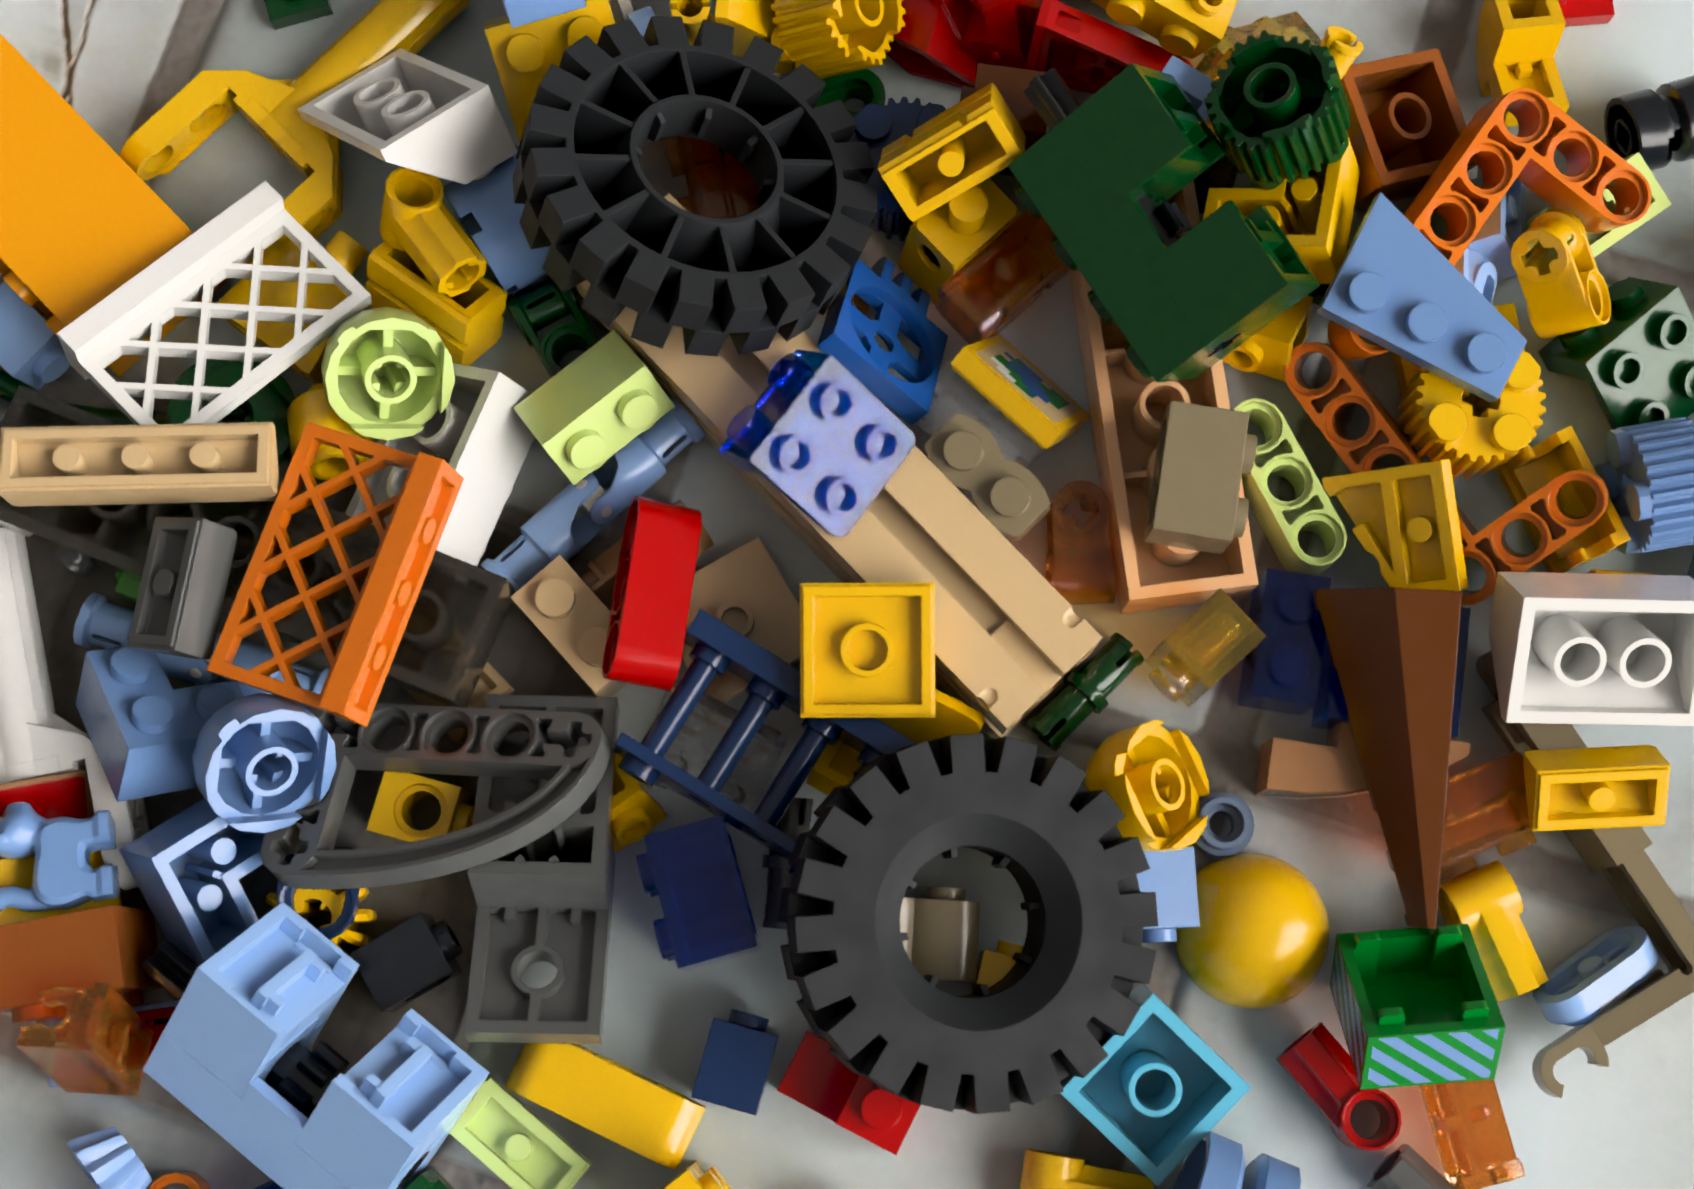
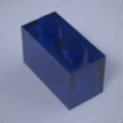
M1267 568L1258 577L1259 585L1252 591L1237 706L1302 715L1316 706L1325 629L1320 612L1316 610L1314 605L1313 591L1315 589H1331L1332 578Z

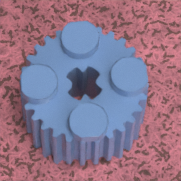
M1677 417L1609 430L1606 434V450L1608 455L1605 459L1606 463L1596 465L1594 469L1605 481L1609 489V498L1631 540L1617 547L1618 551L1623 554L1634 552L1646 553L1693 545L1694 423L1686 417Z

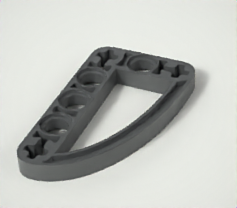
M376 703L368 726L364 727L312 707L309 711L319 719L335 743L337 767L329 791L319 803L295 811L303 817L297 821L302 824L301 830L293 824L289 827L265 833L260 856L264 866L284 886L298 889L382 887L427 880L473 868L503 857L534 842L552 831L576 812L601 781L610 759L611 745L597 720L588 714L580 712ZM396 725L407 727L406 735L397 747L384 751L376 749L380 734L387 728ZM336 726H340L345 734L333 733ZM456 728L468 730L466 742L460 749L446 754L437 752V744L446 732ZM516 731L530 733L528 746L521 753L509 757L499 755V746L507 735ZM547 735L550 736L554 744H548ZM352 737H357L358 745ZM586 737L589 746L578 747L575 756L569 757L564 748L576 747L579 738ZM357 770L550 780L536 793L509 810L454 832L396 845L334 850ZM301 843H303L307 847L305 854H295L291 863L288 864L285 860L286 855L297 853Z

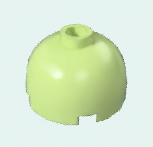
M387 306L362 310L343 321L327 341L321 364L325 395L335 413L342 420L349 423L351 429L362 436L387 441L410 437L425 429L423 423L432 419L437 411L441 415L448 406L455 383L452 356L436 330L410 311Z

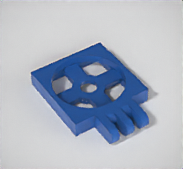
M885 256L880 258L871 269L858 259L842 290L828 309L817 347L912 426L929 413L948 335L926 317L931 296L926 291L918 288L910 295L913 280L904 272L899 273L891 280L895 265ZM854 294H857L876 310L873 320L867 318L851 304ZM898 331L920 348L918 360L901 346L900 340L897 337ZM875 334L884 341L889 352L884 351L877 344ZM893 368L907 381L893 376L887 370Z

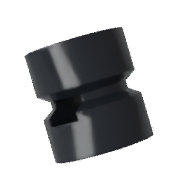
M1694 75L1661 84L1655 92L1652 89H1644L1612 98L1607 104L1604 114V131L1607 146L1622 158L1639 152L1651 171L1666 167L1672 159L1679 162L1693 159Z

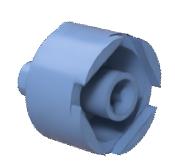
M516 154L495 166L484 178L471 181L467 185L452 181L445 185L443 190L448 202L473 243L486 258L487 264L500 286L508 292L507 296L520 291L547 274L543 266L550 246L531 250L519 221L525 204L514 203L513 174L518 161L515 158Z

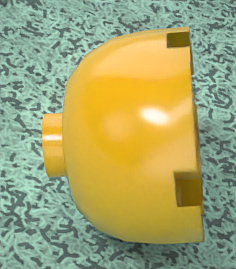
M1156 719L1131 726L1106 737L1088 760L1084 786L1089 791L1105 789L1125 814V817L1116 824L1123 838L1138 837L1143 851L1172 852L1196 843L1205 829L1208 815L1198 817L1200 810L1199 797L1209 795V783L1201 757L1188 736L1179 729L1167 731L1164 727L1160 726L1164 721Z

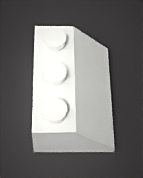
M401 48L297 109L302 120L385 162L464 185L484 178L495 166L517 153V149L489 85Z
M453 363L455 383L450 402L441 415L437 411L432 419L423 423L425 429L413 436L388 441L379 439L378 444L413 455H418L419 452L444 459L464 478L430 565L473 577L479 561L486 551L488 541L503 507L512 492L513 485L531 444L535 440V436L513 409L531 393L499 371ZM390 465L366 477L377 504L400 493L408 470ZM358 487L341 523L367 510ZM390 515L383 518L386 523V526L390 518ZM373 523L354 532L374 542L380 543L381 541Z
M1497 571L1489 638L1500 713L1505 723L1694 726L1693 578L1685 575Z

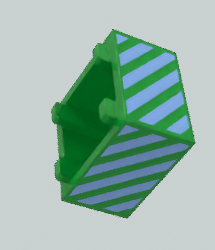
M1468 924L1436 926V929L1417 927L1340 933L1336 935L1330 990L1360 1090L1495 1079L1506 1026Z

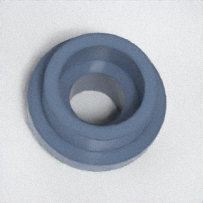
M1214 792L1199 800L1200 810L1198 817L1208 815L1205 829L1195 843L1196 846L1203 852L1216 857L1231 856L1244 849L1250 842L1254 831V818L1249 806L1240 797L1228 792ZM1214 813H1222L1229 818L1231 830L1227 836L1219 837L1210 830L1209 820Z

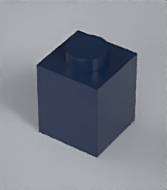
M731 1009L728 1021L713 1018L692 1091V1098L756 1116L779 1035L766 1032L769 1019Z

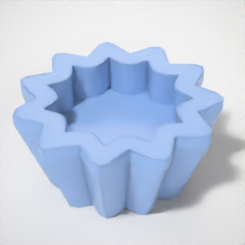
M115 1127L71 1139L66 1144L96 1189H148L153 1182L141 1160Z

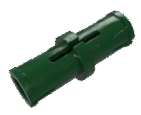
M1115 632L1110 637V640L1079 672L1071 670L1063 678L1065 686L1033 718L1026 722L1027 726L1033 733L1039 732L1041 734L1038 738L1047 747L1057 751L1066 738L1092 712L1100 714L1109 705L1106 700L1107 696L1137 666L1144 662V657L1138 650H1134L1132 653L1130 649L1134 645L1124 636Z

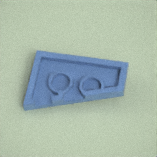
M1381 192L1373 199L1316 313L1490 403L1499 399L1527 343L1526 338Z

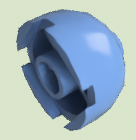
M256 693L235 698L215 710L200 729L192 754L195 782L215 814L224 818L230 826L245 832L267 833L289 827L303 817L295 811L306 807L314 796L319 802L329 791L337 767L335 743L319 719L296 702L268 693Z

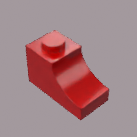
M807 1030L777 1091L816 1111L848 1131L897 1155L921 1104L903 1099L873 1086L874 1082L864 1076L853 1073L828 1050L832 1045L827 1040Z

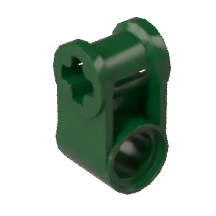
M551 277L547 282L519 297H515L512 294L507 296L506 306L529 347L533 346L550 378L564 369L559 366V362L567 352L573 350L585 352L597 343L571 289L563 292Z

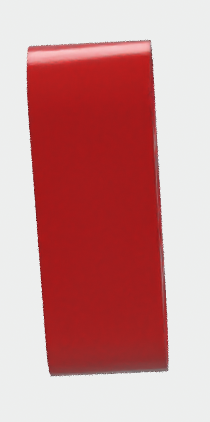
M635 496L632 500L622 535L603 654V678L663 691H670L673 688L683 655L701 534L702 514L700 510L641 496Z

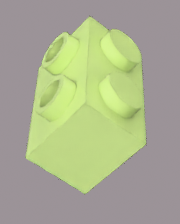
M612 330L513 407V409L571 483L576 485L588 474L602 467L611 456L634 438L653 427L675 405L646 365L619 334Z

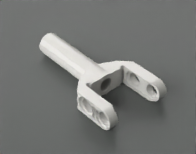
M0 528V784L87 769L94 814L97 811L109 810L115 821L117 848L101 850L102 860L106 865L112 864L118 867L119 887L121 889L137 888L138 885L119 849L150 831L144 797L117 802L89 735L55 713L25 534L23 531L12 528Z

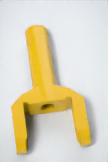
M380 0L295 79H269L247 70H202L133 133L121 149L120 157L143 181L150 180L159 175L170 174L239 110L245 120L306 178L301 185L283 200L284 209L316 240L343 215L344 173L339 163L340 139L302 120L297 109L399 48L417 54L470 5V0ZM283 235L264 249L263 259L289 238ZM253 258L246 264H253Z

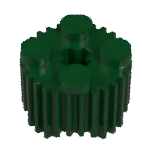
M1266 30L1261 31L1258 38H1255L1252 34L1247 36V43L1245 44L1236 42L1234 44L1235 50L1230 58L1226 60L1228 67L1217 71L1219 80L1211 82V93H1208V96L1204 99L1207 114L1219 142L1227 152L1225 156H1227L1230 165L1235 166L1240 175L1246 172L1253 186L1269 190L1279 186L1284 179H1287L1290 184L1294 183L1296 176L1299 175L1303 179L1309 178V171L1320 172L1322 170L1321 163L1331 164L1340 160L1349 145L1346 129L1351 128L1349 119L1351 111L1335 60L1330 55L1327 46L1312 45L1308 39L1300 44L1296 36H1293L1290 41H1285L1284 36L1269 35Z

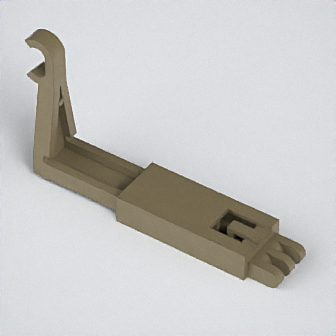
M1489 651L1478 658L1476 662L1477 672L1496 699L1481 710L1523 772L1525 751L1587 748L1572 724L1505 723L1500 713L1492 652ZM1641 826L1563 830L1590 872L1602 869L1639 926L1647 932L1658 954L1668 967L1669 972L1664 974L1661 969L1655 970L1642 984L1630 988L1600 1009L1599 1013L1591 1021L1574 1027L1536 1054L1532 1064L1533 1077L1539 1088L1552 1097L1562 1098L1564 1085L1559 1083L1553 1074V1067L1558 1060L1576 1048H1580L1585 1052L1588 1064L1609 1067L1608 1054L1604 1048L1606 1045L1694 992V923L1644 851L1645 848L1653 843Z

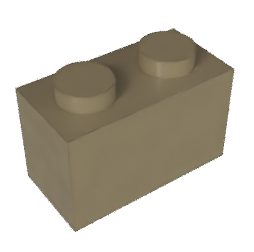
M1170 401L1161 417L1144 542L1222 554L1232 543L1233 536L1240 538L1243 536L1248 517L1249 500L1239 497L1242 473H1251L1257 449V436L1247 434L1250 413Z

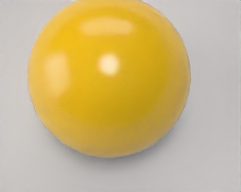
M1239 853L1222 857L1206 865L1196 874L1200 927L1176 929L1177 942H1174L1180 962L1192 981L1215 1000L1243 1009L1273 1007L1287 1002L1304 991L1315 979L1324 963L1330 933L1326 908L1311 881L1297 868L1284 860L1259 853Z

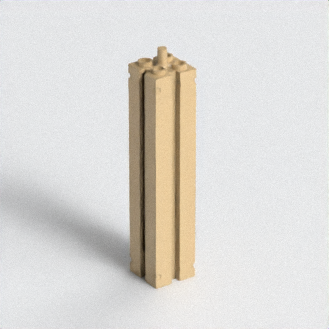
M670 193L664 197L674 205L687 211ZM587 280L576 285L579 294L584 299L590 287V283ZM625 307L613 323L607 326L585 311L587 317L603 333L609 334L612 330H615L646 365L667 396L670 395L675 398L697 421L705 433L704 439L842 583L935 582V680L951 697L963 701L966 705L976 709L983 715L985 722L982 729L992 739L1005 737L1045 697L1063 682V678L1071 670H1076L1088 659L1093 649L1103 638L1085 619H1080L1074 614L1072 605L843 370L817 347V344L805 332L800 333L787 342L777 332L768 349L742 355L738 354L728 334L718 356L685 354L682 327L673 325L661 349L630 338L638 312Z

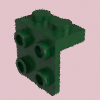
M1632 277L1616 282L1608 288L1611 300V317L1608 323L1556 336L1538 351L1548 371L1588 381L1612 430L1619 427L1677 417L1687 418L1694 412V317L1679 286Z

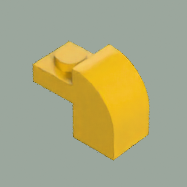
M1484 0L1479 16L1476 40L1477 72L1482 97L1493 96L1495 100L1516 89L1528 88L1541 93L1567 113L1569 102L1554 60L1566 25L1558 0ZM1505 110V126H1519L1516 117L1511 112Z

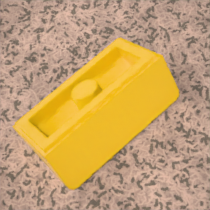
M1652 745L1525 751L1523 769L1529 827L1532 832L1665 825L1671 764Z

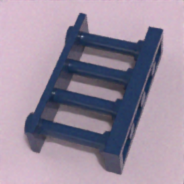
M700 609L685 634L684 643L693 648L689 654L690 658L693 659L689 668L642 742L639 743L622 732L615 742L613 751L623 757L618 767L634 779L649 787H652L658 779L789 861L797 841L776 827L827 744L834 746L839 739L860 752L856 760L860 764L859 768L879 756L901 750L902 747L916 743L877 718H804L801 727L805 731L755 812L751 813L719 792L771 709L778 711L783 704L800 715V670ZM727 669L749 683L745 688L749 696L701 773L695 778L663 757L715 674L723 676ZM791 866L788 871L791 876L794 874L795 867Z

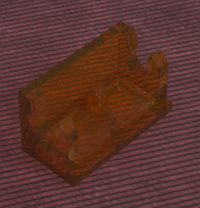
M96 982L94 989L53 987L39 993L37 996L38 1000L46 1006H66V1017L60 1024L53 1027H47L43 1024L22 1027L17 1046L66 1092L138 1096L144 1073L143 1068L147 1061L154 1032L109 983Z
M1494 1079L1419 1085L1445 1178L1456 1189H1480L1526 1176L1523 1164L1516 1157Z

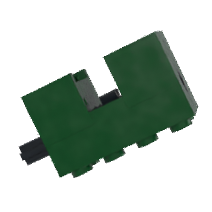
M1131 63L1082 105H1080L1055 68L1049 69L1043 75L1035 76L1029 82L1030 86L1023 92L1050 131L1008 165L1019 182L1015 186V192L1021 203L1032 215L1037 218L1042 216L1056 235L1051 239V244L1056 254L1071 270H1080L1092 288L1088 293L1092 306L1107 323L1117 324L1129 342L1125 346V352L1129 360L1144 377H1153L1156 382L1197 378L1321 286L1265 206L1261 205L1248 216H1243L1234 202L1229 200L1192 229L1191 224L1177 204L1174 202L1169 205L1167 200L1227 154L1173 75Z

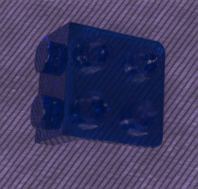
M796 349L794 353L787 354L781 358L771 369L767 377L769 385L755 404L745 407L733 418L727 428V436L729 437L717 452L735 468L762 475L826 533L835 537H844L851 531L913 449L915 435L911 429L831 354Z

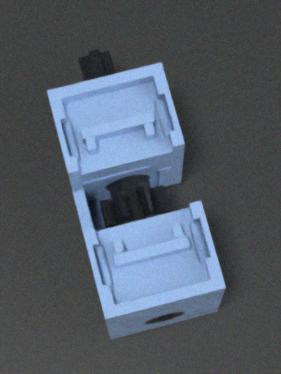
M284 902L276 906L200 966L171 942L165 940L157 946L154 954L147 958L141 967L143 971L179 1000L143 1071L282 1189H406L427 1167L489 1075L485 1068L412 1008L404 1014L395 1029L344 1075L341 1073L350 1062L326 1042L320 1041L310 1051L309 1049L360 965Z

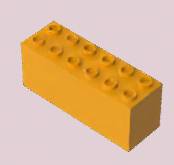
M0 34V273L4 276L2 279L30 307L34 305L49 318L45 324L58 337L57 332L192 235L193 232ZM225 278L223 281L217 284L213 288V293H215L230 278ZM202 296L195 302H202ZM174 316L162 325L161 340L186 317ZM150 335L142 341H150ZM122 355L108 367L120 377L143 356Z

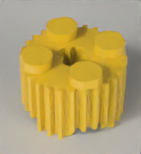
M775 0V3L771 4V9L776 14L773 18V23L777 24L778 27L772 32L771 44L784 50L779 60L781 63L789 64L795 62L796 68L803 63L820 79L883 65L882 60L886 58V53L891 50L889 42L894 41L893 35L900 33L901 28L906 26L902 19V15L906 14L905 9L901 5L903 0Z
M1522 351L1499 399L1491 403L1421 367L1411 378V384L1401 394L1404 400L1398 405V410L1403 412V414L1398 418V424L1405 425L1403 429L1404 434L1412 435L1413 438L1409 444L1410 446L1418 445L1420 449L1417 455L1419 457L1427 455L1429 457L1428 462L1450 459L1453 479L1457 478L1461 473L1464 480L1470 479L1478 471L1482 475L1487 474L1491 469L1496 470L1528 446V443L1537 435L1535 430L1543 423L1539 417L1546 412V407L1540 405V402L1546 398V393L1539 392L1538 390L1543 385L1542 379H1539L1541 374L1540 366L1530 353ZM1472 405L1477 409L1479 417L1473 416Z

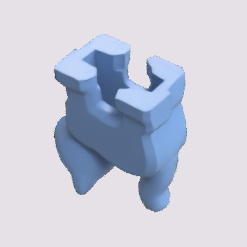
M14 802L8 804L5 812L0 816V857L23 859L35 854L32 887H0V911L6 908H15L27 912L49 911L53 909L69 910L91 900L96 902L119 897L118 867L107 864L94 869L90 866V855L92 852L117 848L115 821L111 816V812L109 810L97 811L91 818L84 819L65 816L47 819L38 814L30 803Z

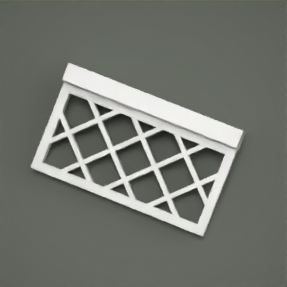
M264 181L57 332L68 363L84 380L89 378L134 425L157 424L153 420L155 398L192 400L191 416L182 424L218 423L332 335L343 321L371 305L372 301L371 294L284 209L283 197L268 182ZM283 235H286L301 250L299 267L263 265L264 249ZM253 258V264H246ZM309 259L318 268H309ZM225 278L251 279L249 305L212 303L213 288ZM261 280L298 282L296 308L259 306ZM307 283L335 284L347 296L346 299L331 310L305 308ZM202 296V302H195ZM174 316L200 317L198 344L161 342L162 325ZM210 319L248 320L245 346L208 344ZM257 321L295 323L294 338L282 348L255 347ZM304 323L312 324L304 330ZM150 335V341H142ZM122 355L148 356L145 383L116 382L104 369ZM159 357L195 358L194 386L156 384ZM206 360L244 361L243 377L231 387L204 386ZM254 362H262L260 365L253 369ZM132 397L144 398L143 409ZM202 401H211L202 408Z

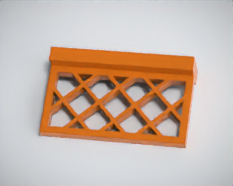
M307 422L206 670L367 727L464 478L444 459L419 452L418 455H413ZM321 443L341 449L349 470L318 485L311 467ZM355 454L370 459L359 464V461ZM390 465L408 470L400 493L377 504L366 477ZM356 483L367 510L335 526L324 499ZM305 485L307 491L301 494L303 487ZM314 505L325 531L293 547L286 531L293 514ZM390 515V518L386 526V523L383 518ZM373 523L381 540L375 556L353 567L341 539ZM331 545L342 573L310 588L299 560ZM280 547L282 553L276 556L278 549ZM288 566L300 594L268 610L261 593L268 576ZM366 577L364 584L361 587L359 580ZM349 586L356 603L349 620L328 630L316 601ZM306 607L317 636L286 651L274 623ZM255 609L257 616L251 618ZM263 629L274 657L250 670L233 665L232 663L242 639ZM341 639L339 647L336 649L334 642ZM323 648L330 664V670L322 690L318 694L300 687L291 664ZM280 670L285 682L268 676Z

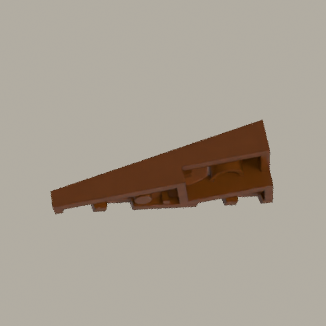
M1412 588L1315 589L1313 591L1314 605L1316 610L1320 612L1330 646L1328 653L1331 664L1337 671L1348 709L1346 711L1348 723L1372 806L1379 816L1388 848L1386 854L1391 870L1395 872L1406 914H1404L1406 924L1410 927L1436 929L1462 591Z

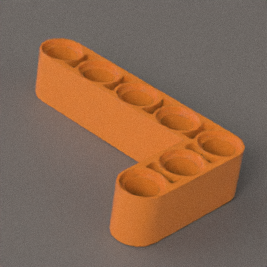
M1519 88L1483 105L1475 113L1406 210L1404 216L1455 266L1516 179L1554 209L1560 208L1572 212L1580 219L1586 232L1598 234L1628 225L1642 218L1651 203V189L1646 178L1636 168L1545 96L1533 89ZM1505 110L1511 112L1517 119L1519 125L1517 136L1511 134L1505 126ZM1555 149L1559 150L1566 158V175L1560 173L1555 166ZM1469 160L1476 163L1482 171L1483 184L1481 188L1475 186L1469 180L1467 174ZM1605 188L1609 189L1614 196L1616 202L1614 213H1611L1604 204L1603 191ZM1433 211L1439 213L1447 224V235L1444 240L1438 238L1432 231L1430 219ZM1331 320L1328 323V339L1331 347L1338 355L1346 359L1361 360L1389 352V350L1374 342L1371 344L1364 342L1358 334Z
M1308 342L1293 349L1288 369L1287 366H1283L1284 380L1290 391L1351 473L1376 470L1379 461L1387 454L1400 456L1406 465L1425 462L1422 457L1417 455L1418 451L1416 448L1410 446V440L1349 359L1338 355L1331 345L1327 343ZM1315 353H1321L1327 357L1332 370L1329 381L1318 389L1310 387L1305 382L1302 374L1304 362ZM1352 403L1363 406L1370 417V425L1367 432L1358 439L1345 435L1339 422L1341 412ZM1587 469L1567 471L1551 480L1479 532L1457 504L1464 557L1478 560L1486 571V581L1481 589L1477 591L1461 590V605H1474L1495 592L1497 571L1525 572L1592 526L1606 512L1609 504V489L1605 481L1597 473ZM1580 480L1588 483L1594 489L1597 503L1590 514L1575 517L1562 509L1559 502V494L1567 482ZM1525 519L1538 527L1541 534V542L1535 552L1520 554L1514 552L1508 546L1505 540V532L1507 526L1512 521Z

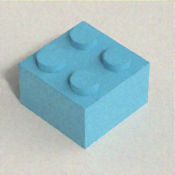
M1139 983L1132 990L1128 999L1139 1005L1140 1009L1125 1035L1109 1034L1101 1044L1108 1056L1085 1078L1069 1075L1061 1080L1060 1083L1064 1092L1060 1094L1152 1182L1159 1186L1251 1087L1144 983Z

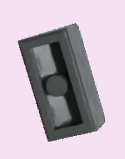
M155 517L127 647L193 659L207 660L211 658L237 541V532L234 529L204 518Z

